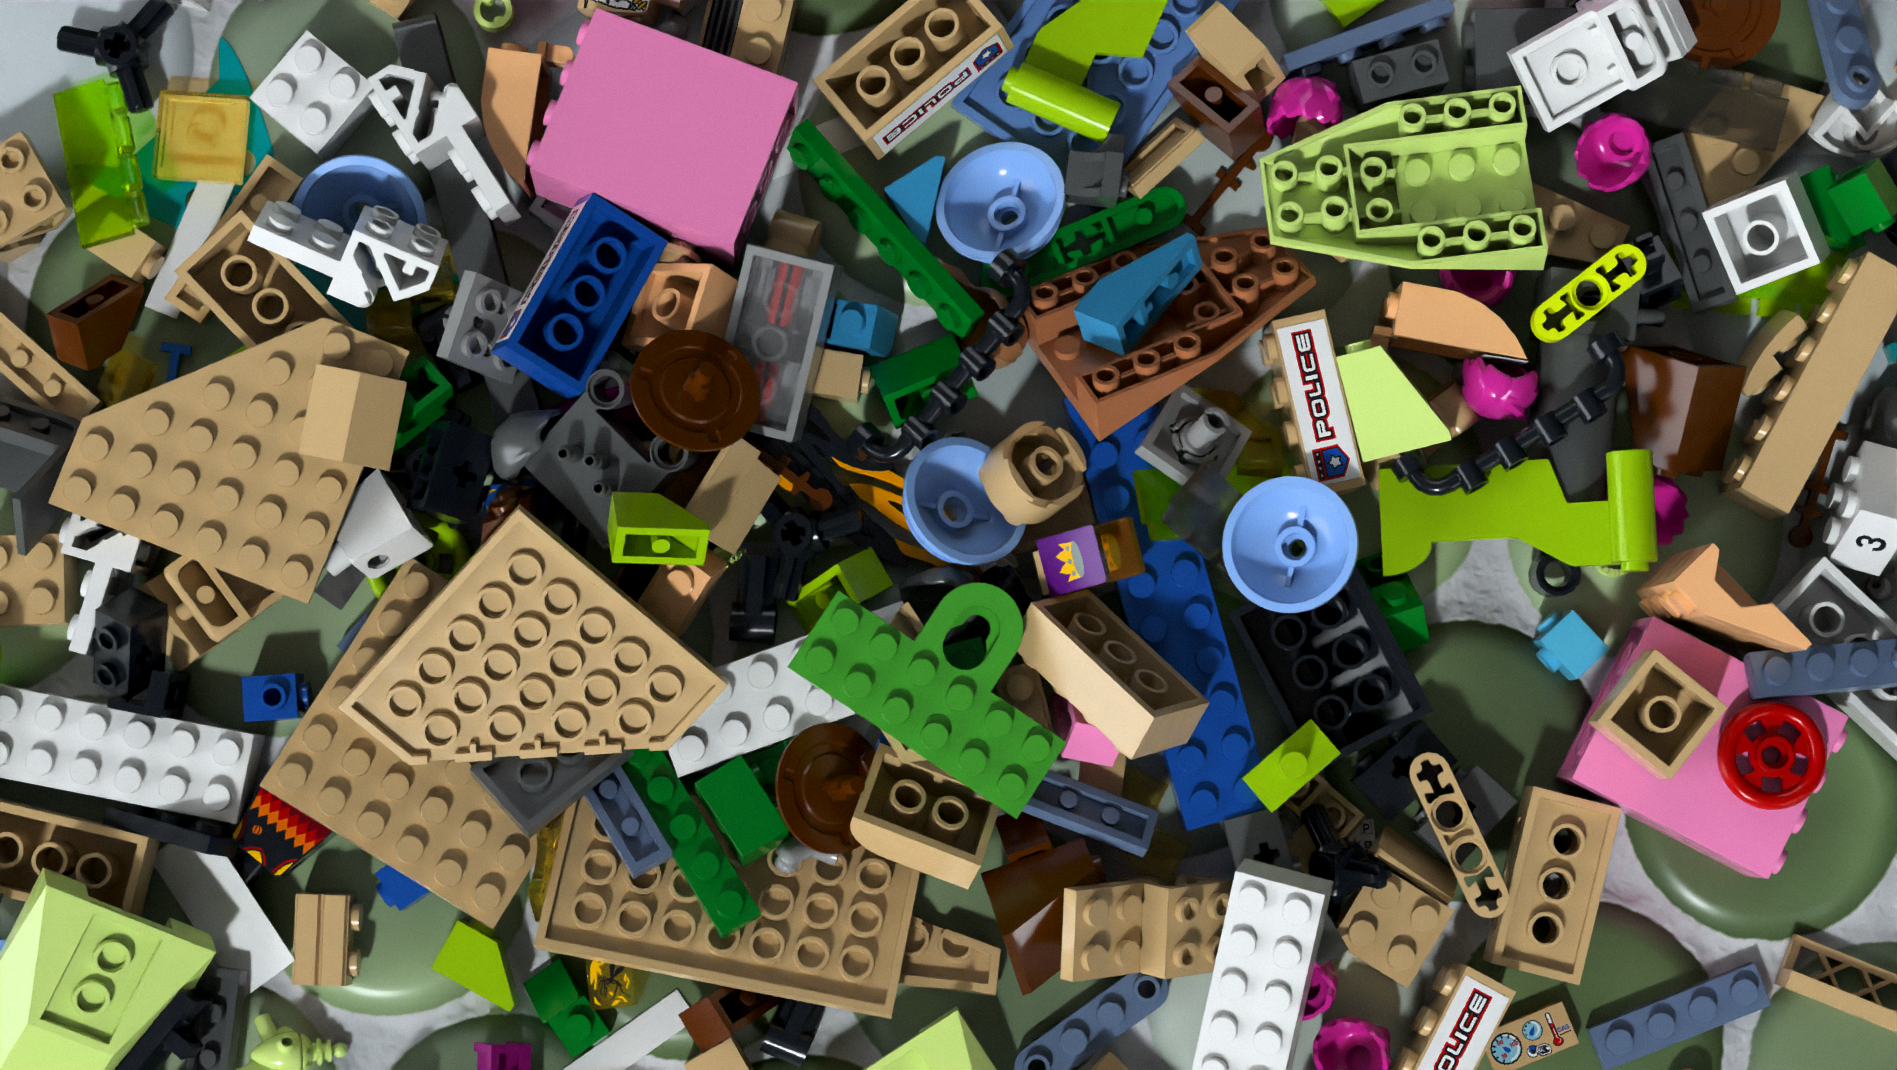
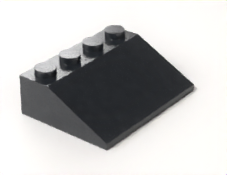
M1356 565L1342 590L1331 600L1315 609L1299 613H1280L1265 609L1250 601L1228 613L1291 735L1308 720L1312 719L1341 753L1330 764L1433 712L1428 699Z

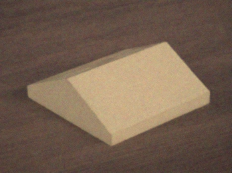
M316 364L298 453L390 471L408 382Z

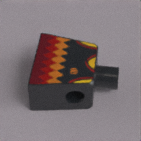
M259 787L231 835V838L239 840L238 846L245 851L234 867L248 887H252L265 870L278 879L285 878L334 838L337 833L264 788Z

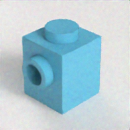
M1557 610L1553 611L1536 627L1541 634L1532 641L1540 649L1536 652V656L1544 666L1553 673L1559 670L1569 681L1577 680L1610 650L1574 610L1564 611L1562 614Z

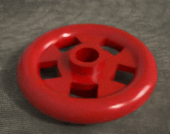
M1763 700L1743 707L1728 720L1718 741L1717 763L1725 784L1740 800L1760 809L1781 810L1801 803L1818 787L1826 769L1827 747L1819 726L1804 710L1784 701ZM1760 721L1766 733L1758 735L1751 742L1744 733V730L1752 723ZM1784 721L1789 722L1801 732L1793 743L1786 736L1778 733ZM1769 746L1774 747L1778 754L1776 761L1772 764L1766 762L1763 756L1764 750ZM1748 752V760L1753 771L1741 775L1735 755ZM1796 753L1808 757V764L1803 776L1790 771L1794 765ZM1762 777H1780L1781 791H1763Z

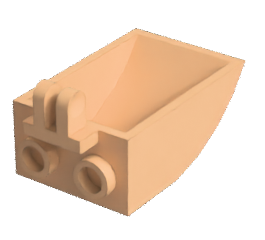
M538 41L536 54L528 53V47L523 45L502 43L501 49L488 47L481 94L483 126L492 151L516 186L534 201L535 188L533 180L530 179V166L526 165V160L534 140L541 141L545 128L543 119L548 107L552 80L550 67L563 69L568 59L575 61L576 57L570 47L548 44L546 41Z
M1403 281L1393 292H1389L1388 298H1383L1379 314V324H1383L1385 327L1374 325L1368 333V339L1371 340L1372 347L1383 345L1386 350H1388V347H1394L1463 361L1469 357L1476 360L1477 357H1481L1484 354L1527 360L1514 333L1498 315L1484 304L1457 291Z

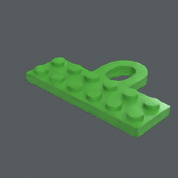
M968 583L950 591L939 602L915 640H912L838 590L787 666V668L1015 819L1019 817L1067 743L991 692L1018 651L1023 637V619L1017 604L1005 591L991 584ZM973 615L982 616L988 621L990 626L989 635L985 640L986 654L983 661L977 667L970 670H961L953 667L946 660L943 653V641L946 634L952 628L963 625L969 617Z

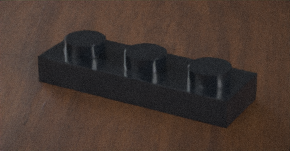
M127 803L125 809L106 807L102 822L104 825L200 853L235 858L239 840L223 836L222 826L196 821L195 827L188 826L187 816L161 811L160 817L152 815L154 808Z

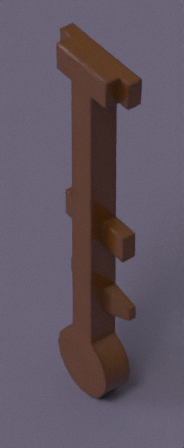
M1266 129V133L1237 159V163L1228 173L1223 169L1216 173L1215 176L1221 182L1193 216L1188 213L1185 214L1182 222L1199 236H1202L1207 230L1199 223L1228 187L1235 192L1238 190L1241 184L1235 178L1244 167L1252 171L1256 169L1251 160L1257 152H1265L1270 148L1273 138Z
M1834 429L1818 459L1812 481L1807 480L1803 487L1809 491L1804 506L1796 505L1795 510L1801 514L1798 526L1790 529L1788 533V541L1795 548L1807 547L1813 540V534L1809 525L1812 518H1822L1823 515L1815 509L1819 493L1827 496L1830 488L1822 483L1835 440L1846 442L1849 435L1848 432Z
M744 436L742 438L761 452L758 458L773 468L772 471L776 475H782L794 485L790 492L791 495L795 496L800 491L804 492L810 497L811 507L818 512L827 511L831 507L833 498L828 490L824 488L815 490L807 484L811 475L809 472L798 477L787 468L791 459L786 455H783L778 461L748 437Z

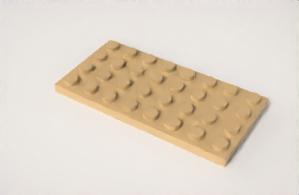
M690 795L761 912V917L726 938L721 939L673 858L633 879L585 797L582 796L565 810L534 942L535 949L872 1016L892 1018L920 871L881 857L862 845L850 852L839 854L835 866L810 857L799 862V866L794 873H784L775 866V858L777 857V848L743 868L698 797ZM789 831V839H790V838H793L794 836H793V834Z

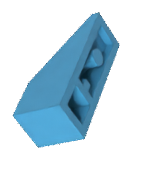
M1186 233L1101 278L1080 299L1078 305L1074 308L1083 340L1122 356L1129 354L1202 268L1203 263L1195 235Z

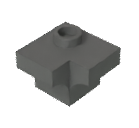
M1108 133L1104 144L1094 151H1069L1064 193L1067 195L1066 202L1115 209L1118 197L1126 198L1130 171L1122 170L1126 135Z

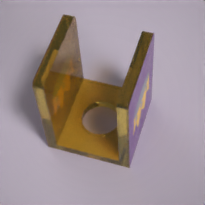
M1130 516L1100 525H1087L1036 540L1050 597L1145 573L1146 570L1134 522Z

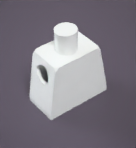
M376 469L354 491L336 536L338 541L333 544L325 563V568L333 576H337L353 564L368 578H378L434 546L414 511L406 508L408 501L400 487L381 470Z

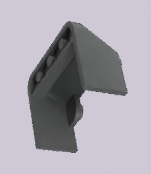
M0 395V487L16 492L12 497L17 551L18 554L26 556L65 512L64 509L51 505L48 502L81 422L74 417Z

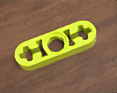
M1630 244L1618 245L1607 252L1533 311L1530 326L1534 335L1541 341L1554 343L1571 334L1643 277L1647 265L1643 252ZM1616 255L1621 259L1629 256L1634 262L1629 268L1633 275L1630 277L1624 272L1609 282L1612 286L1616 287V290L1612 292L1608 281L1603 276L1617 266ZM1598 267L1601 269L1603 276L1596 272ZM1591 281L1598 286L1600 300L1596 305L1585 306L1579 302L1576 296V289L1580 282ZM1565 295L1569 307L1574 312L1580 314L1581 317L1576 320L1574 313L1571 312L1559 322V326L1562 329L1561 332H1558L1555 328L1547 331L1542 325L1547 319L1543 312L1547 310L1552 315L1567 305L1564 301L1560 300V297Z

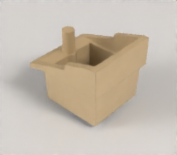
M741 438L738 442L726 448L702 452L699 464L691 471L682 472L662 496L710 525L708 541L735 555L781 478L757 459L761 452ZM648 440L642 444L650 450L652 441ZM670 445L668 451L669 458L673 463H679L683 457V449Z

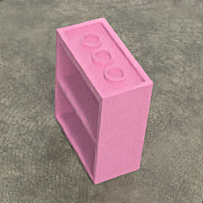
M596 8L591 21L584 20L579 29L576 45L580 46L575 61L568 59L563 68L559 84L564 87L558 101L552 99L546 109L543 125L547 126L543 138L541 141L534 140L527 156L526 165L530 166V179L533 180L536 195L573 208L579 199L595 193L666 239L668 243H670L672 238L684 240L696 247L695 253L699 256L735 269L797 115L798 82Z
M1655 616L1634 620L1555 778L1607 805L1622 808V813L1748 877L1769 879L1771 873L1777 874L1780 871L1788 854L1784 847L1791 833L1796 834L1799 832L1808 815V810L1804 808L1808 798L1795 806L1781 810H1765L1753 807L1735 796L1727 787L1720 774L1717 763V746L1724 726L1743 707L1754 702L1763 701H1751L1744 662ZM1656 649L1728 706L1671 780L1656 778L1587 722L1644 650ZM1810 696L1767 699L1791 703L1812 717L1824 736L1827 747V760L1831 752L1837 753L1844 744L1848 735V729L1844 728L1849 718L1844 713ZM1756 721L1748 726L1744 733L1752 742L1758 735L1766 733V730L1760 721ZM1786 721L1778 730V733L1786 736L1792 743L1801 733L1795 726ZM1769 746L1764 750L1763 756L1766 762L1772 764L1776 761L1778 754L1774 747ZM1748 752L1735 755L1741 775L1753 771L1748 760ZM1796 753L1795 762L1790 771L1803 776L1808 764V757ZM1825 769L1824 776L1813 793L1816 794L1823 786L1828 775V769ZM1762 777V790L1769 792L1781 791V778Z

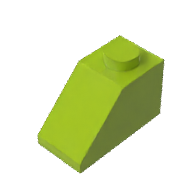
M612 491L607 523L612 563L704 566L710 525L659 493Z
M869 547L837 563L803 586L799 599L795 602L787 601L805 634L809 635L838 590L862 606L894 584L872 547Z
M473 917L470 921L465 918L458 920L431 968L506 1011H513L520 1000L504 942L501 938L494 935L497 928L491 929Z

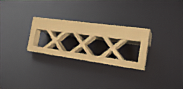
M1797 934L1792 935L1774 984L1897 1033V1008L1891 1010L1883 1007L1875 991L1890 983L1897 985V974ZM1801 947L1816 952L1823 968L1822 971L1811 976L1793 971ZM1826 957L1841 963L1830 967ZM1849 966L1856 968L1865 987L1852 993L1840 989L1833 973ZM1868 974L1881 978L1882 980L1872 983ZM1827 977L1830 985L1818 980ZM1869 994L1871 1001L1863 999L1861 996Z

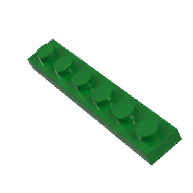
M809 119L796 126L787 147L796 166L806 170L819 184L822 194L829 201L835 202L848 216L852 227L858 233L865 234L877 247L882 260L887 265L894 266L907 280L908 287L912 293L929 304L936 312L937 318L944 328L953 331L961 341L972 334L985 313L982 308Z
M649 748L634 749V756L622 764L621 767L671 848L673 860L721 939L726 938L761 917L760 910L663 751H649Z

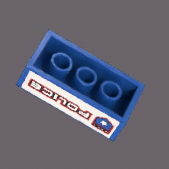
M595 193L579 199L548 250L491 353L566 400L582 395L586 389L587 380L598 368L668 241Z

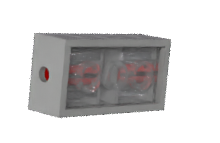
M747 244L725 340L735 346L750 362L760 385V409L749 432L792 443L802 440L841 278L842 265L758 244Z

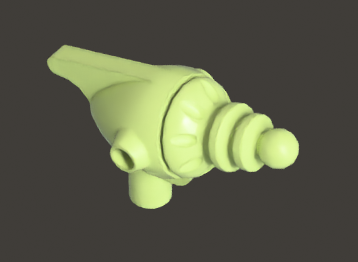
M265 1013L254 1019L262 1042L250 1052V1062L236 1070H308L312 1062L316 1061L317 1065H322L323 1059L331 1062L332 1055L339 1058L344 1057L348 1052V1047L343 1042H338L332 1046L330 1039L326 1040L325 1043H322L321 1038H316L315 1043L311 1042L305 1034L299 1033L298 1035L297 1032H294L288 1026L280 1027L277 1030L271 1014Z

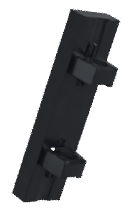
M203 989L180 990L116 1070H159L172 1052L181 1060L194 1058L204 1044L191 1029L214 1000Z

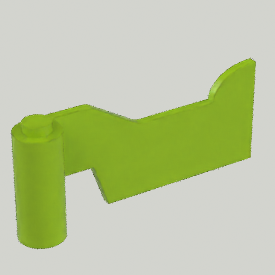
M1168 0L1079 1L1038 31L1029 53L1020 68L1011 66L1001 89L1008 93L1006 102L1104 144L1117 117L1121 103L1082 87L1083 82L1096 55L1142 59Z
M1635 449L1606 453L1608 501L1567 503L1549 459L1527 460L1508 472H1505L1500 464L1485 473L1489 483L1470 495H1466L1463 489L1459 488L1443 496H1429L1418 491L1409 480L1399 483L1391 468L1378 469L1383 576L1403 574L1418 567L1429 556L1432 543L1513 538L1519 539L1574 567L1621 564V572L1649 571V563L1658 561L1652 450ZM1460 464L1429 466L1425 473L1432 478H1442L1451 473Z

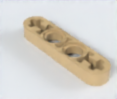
M1431 752L1420 754L1410 765V779L1465 898L1477 915L1485 918L1498 917L1508 906V889L1453 772L1444 757ZM1429 760L1432 766L1441 765L1443 772L1437 775L1441 788L1443 789L1448 784H1451L1454 793L1440 795L1431 804L1427 802L1425 794L1434 793L1430 783L1427 780L1420 782L1416 775L1422 771L1421 763ZM1446 801L1457 803L1463 812L1460 824L1452 828L1442 826L1436 818V809L1441 803ZM1467 842L1476 844L1482 852L1481 863L1476 868L1470 870L1459 866L1455 858L1457 848ZM1488 866L1491 868L1493 877H1485L1484 879L1490 890L1499 889L1502 897L1496 900L1498 908L1492 911L1486 905L1478 907L1475 898L1481 895L1477 883L1474 882L1468 887L1464 881V877L1478 875Z

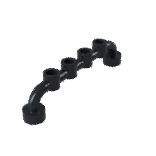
M1008 248L1000 252L993 259L988 269L989 277L1002 288L1013 286L1014 294L1005 309H1000L991 316L987 323L986 332L977 343L971 344L963 350L958 359L959 365L948 378L940 380L932 388L929 395L930 400L919 413L911 415L904 422L901 428L902 434L893 444L883 445L885 435L872 422H865L859 425L850 434L846 447L860 461L872 458L877 462L892 463L905 457L914 446L921 451L924 447L936 441L939 431L933 426V423L943 411L948 416H954L964 408L968 397L961 389L971 377L977 381H983L992 374L996 367V361L990 356L1000 342L1007 347L1012 346L1023 336L1025 326L1018 320L1030 304L1032 288L1030 279L1025 274L1027 262L1014 249Z
M1618 331L1610 332L1593 342L1586 351L1596 366L1606 363L1608 368V375L1602 383L1580 392L1570 402L1555 411L1543 414L1534 420L1530 426L1518 433L1501 439L1491 449L1476 458L1466 460L1446 476L1432 478L1425 473V470L1431 464L1421 448L1412 450L1393 462L1390 466L1399 483L1409 480L1418 491L1429 496H1443L1459 488H1462L1466 495L1478 491L1489 483L1486 472L1500 464L1505 472L1511 471L1528 460L1529 457L1525 452L1526 448L1538 441H1541L1545 448H1549L1568 436L1564 426L1580 417L1584 425H1587L1606 414L1608 409L1604 402L1611 399L1621 390L1626 379V364L1621 353L1627 349V344Z

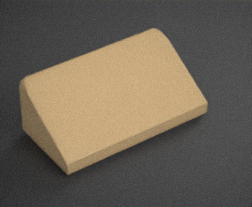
M1385 826L1369 848V855L1383 862L1385 866L1444 905L1449 904L1453 899L1458 882L1453 870L1390 826Z

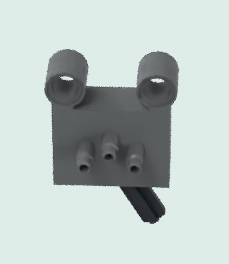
M600 369L591 374L586 382L585 392L541 440L543 447L525 465L567 508L561 539L583 558L590 532L603 545L609 544L607 523L612 491L659 493L662 495L682 472L694 469L702 457V452L683 449L684 453L681 461L675 464L669 458L668 451L671 444L656 436L649 450L610 412L611 410L627 409L633 405L630 392L631 374L624 370ZM611 378L616 379L619 384V394L613 401L608 399L605 392L606 384Z

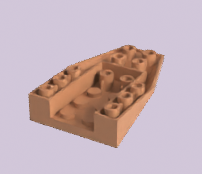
M1268 226L1195 237L1203 263L1202 268L1130 353L1124 356L1083 340L1074 308L1078 305L1080 299L1101 278L1171 241L1133 246L1031 287L1030 304L1022 315L1028 331L1027 342L1099 442L1219 361L1316 285L1315 276L1291 248L1270 244Z

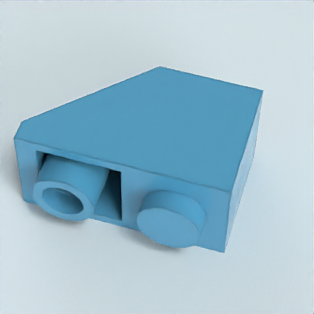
M835 299L824 347L848 353L890 359L899 316L879 305ZM797 335L796 340L807 342L808 338Z

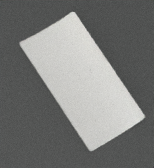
M170 843L157 852L154 867L192 925L211 934L216 949L214 958L219 966L248 970L245 997L294 962V957L228 857L204 854Z

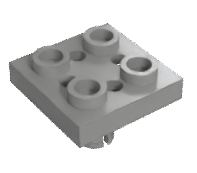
M464 270L453 306L445 311L449 318H443L445 330L436 356L500 382L512 384L517 368L491 353V350L524 293L477 272Z
M1183 384L1166 397L1134 453L1209 504L1218 494L1253 431L1228 415L1223 409L1218 408ZM1169 428H1170L1172 431H1174V432H1178V434H1177V433H1173V434H1172V433L1170 432ZM1178 456H1182L1181 459H1182L1184 462L1187 461V464H1186V465H1185V464H1182V463L1179 461Z

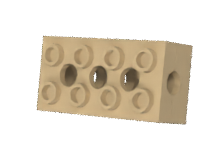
M1524 786L1502 879L1508 889L1509 903L1502 914L1492 918L1482 960L1580 986L1622 808L1535 786ZM1560 829H1565L1570 836V845L1566 851L1559 853L1554 846V836ZM1554 872L1559 878L1560 887L1555 895L1548 897L1544 892L1543 882L1547 875ZM1500 890L1498 892L1497 899L1499 897H1502ZM1544 916L1549 922V932L1544 939L1537 941L1532 932L1533 924L1538 918Z

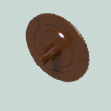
M1679 0L1698 42L1683 58L1678 60L1690 66L1708 70L1726 69L1744 63L1756 55L1773 35L1780 16L1781 0Z
M678 330L663 334L644 347L631 371L630 392L638 415L654 434L676 447L697 452H709L726 448L743 438L751 429L758 416L761 392L753 367L735 346L711 333L698 330Z
M822 723L804 729L788 743L777 767L775 792L781 817L789 831L799 842L819 853L841 854L861 846L851 833L850 822L860 794L865 788V780L875 755V750L861 734L850 727L837 723Z

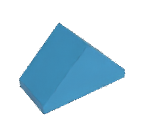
M938 155L884 188V196L897 217L926 248L935 214L936 199L945 169V157Z

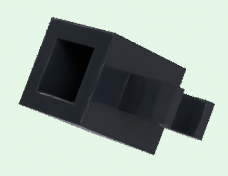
M1650 231L1634 238L1629 244L1636 246L1643 252L1647 264L1641 281L1639 307L1656 309L1680 299L1683 277L1658 235L1654 236ZM1617 255L1616 275L1626 272L1629 276H1632L1633 274L1629 268L1634 264L1633 260L1629 256L1621 259Z

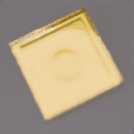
M160 90L152 177L157 180L243 185L251 99L247 95Z

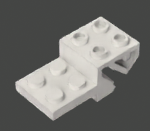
M1580 0L1575 3L1578 10L1576 14L1507 51L1506 53L1543 129L1551 132L1627 89L1631 91L1639 89L1662 76L1667 70V62L1683 58L1698 41L1679 0Z
M392 64L367 78L375 90L368 95L369 99L390 127L395 124L399 129L393 132L392 135L404 154L409 157L414 165L421 161L431 171L448 159H451L468 183L472 180L476 181L478 186L471 189V192L491 220L499 216L503 223L509 226L522 218L475 144L487 135L482 120L458 84H447L444 87V91L440 92L427 73Z
M269 200L266 201L247 240L333 277L326 294L361 308L370 306L375 299L378 289L386 285L394 302L429 291L448 240L441 238L440 232L424 224H416V226L399 220V215L396 212L379 205H375L373 208L364 205L350 236L343 233L344 230L340 225L330 220L318 219V221L301 215V210L293 204L285 201L273 203Z
M72 513L71 518L67 517L60 529L59 542L63 544L60 553L95 562L93 571L88 570L83 578L80 595L84 597L80 614H74L70 621L67 639L71 640L70 651L94 656L95 609L128 590L134 574L152 578L161 547Z

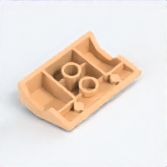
M1714 543L1672 554L1635 590V593L1642 599L1638 603L1639 606L1649 617L1655 616L1672 626L1746 652L1779 650L1787 653L1806 650L1812 644L1773 603L1759 605L1718 563L1720 549Z

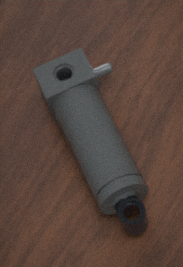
M1551 267L1536 278L1532 313L1539 305L1582 273L1583 270ZM1607 273L1603 277L1609 283L1619 275ZM1642 278L1571 334L1558 342L1547 343L1541 341L1534 335L1530 326L1529 340L1538 341L1535 370L1538 373L1539 392L1534 403L1531 405L1529 426L1543 414L1555 411L1570 402L1580 392L1590 387H1595L1606 379L1608 375L1606 363L1596 366L1586 351L1593 342L1610 332L1618 331L1625 343L1629 344L1635 340L1636 325L1664 326L1666 321V312L1664 310L1639 307ZM1583 281L1577 286L1576 296L1585 305L1594 306L1600 300V290L1595 283ZM1609 283L1611 291L1614 292L1616 287ZM1562 295L1560 300L1564 301L1567 305L1552 315L1547 310L1543 312L1547 319L1542 325L1547 331L1555 328L1558 332H1561L1562 329L1559 326V322L1571 312L1574 313L1576 320L1581 317L1580 314L1574 312L1569 307L1565 295ZM1618 392L1611 399L1604 402L1608 412L1596 421L1584 425L1579 417L1564 426L1568 436L1557 444L1545 448L1541 441H1538L1526 448L1528 460L1549 459L1567 503L1606 501V453L1611 452ZM1537 549L1536 559L1531 564L1528 572L1529 583L1533 590L1541 596L1547 598L1559 597L1572 592L1578 586L1581 570L1580 567L1570 566ZM1550 562L1559 564L1564 571V580L1558 587L1551 586L1545 579L1544 571Z

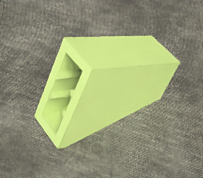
M1368 339L1344 346L1346 355L1338 356L1336 359L1363 462L1453 439L1451 429L1383 345L1372 347L1371 340Z

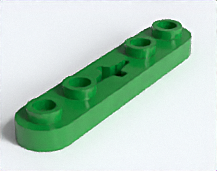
M1157 187L1150 190L1142 199L1135 196L1116 204L1115 209H1104L1057 229L1052 239L1040 251L1025 259L1027 262L1025 274L1030 279L1031 287L1173 231L1180 226L1185 218L1187 209L1185 199L1179 191L1172 187ZM1082 232L1085 238L1094 237L1099 234L1105 235L1104 239H1098L1090 245V254L1084 255L1081 250H1072L1067 252L1066 255L1061 253V250L1075 243V234ZM984 263L979 277L981 287L996 289L1002 292L1009 300L1012 299L1014 294L1013 286L1002 288L988 275L990 264Z

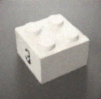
M308 30L305 31L249 97L260 109L325 162L332 159L375 108L368 97L369 94L375 91L370 82Z
M1797 170L1718 201L1702 212L1736 295L1817 265L1831 253Z
M1864 441L1856 456H1849L1847 458L1840 482H1833L1831 484L1825 503L1826 508L1831 509V516L1824 529L1823 542L1828 543L1827 559L1832 564L1880 576L1897 550V449Z

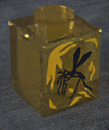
M585 959L591 1010L634 1006L640 1002L637 969Z

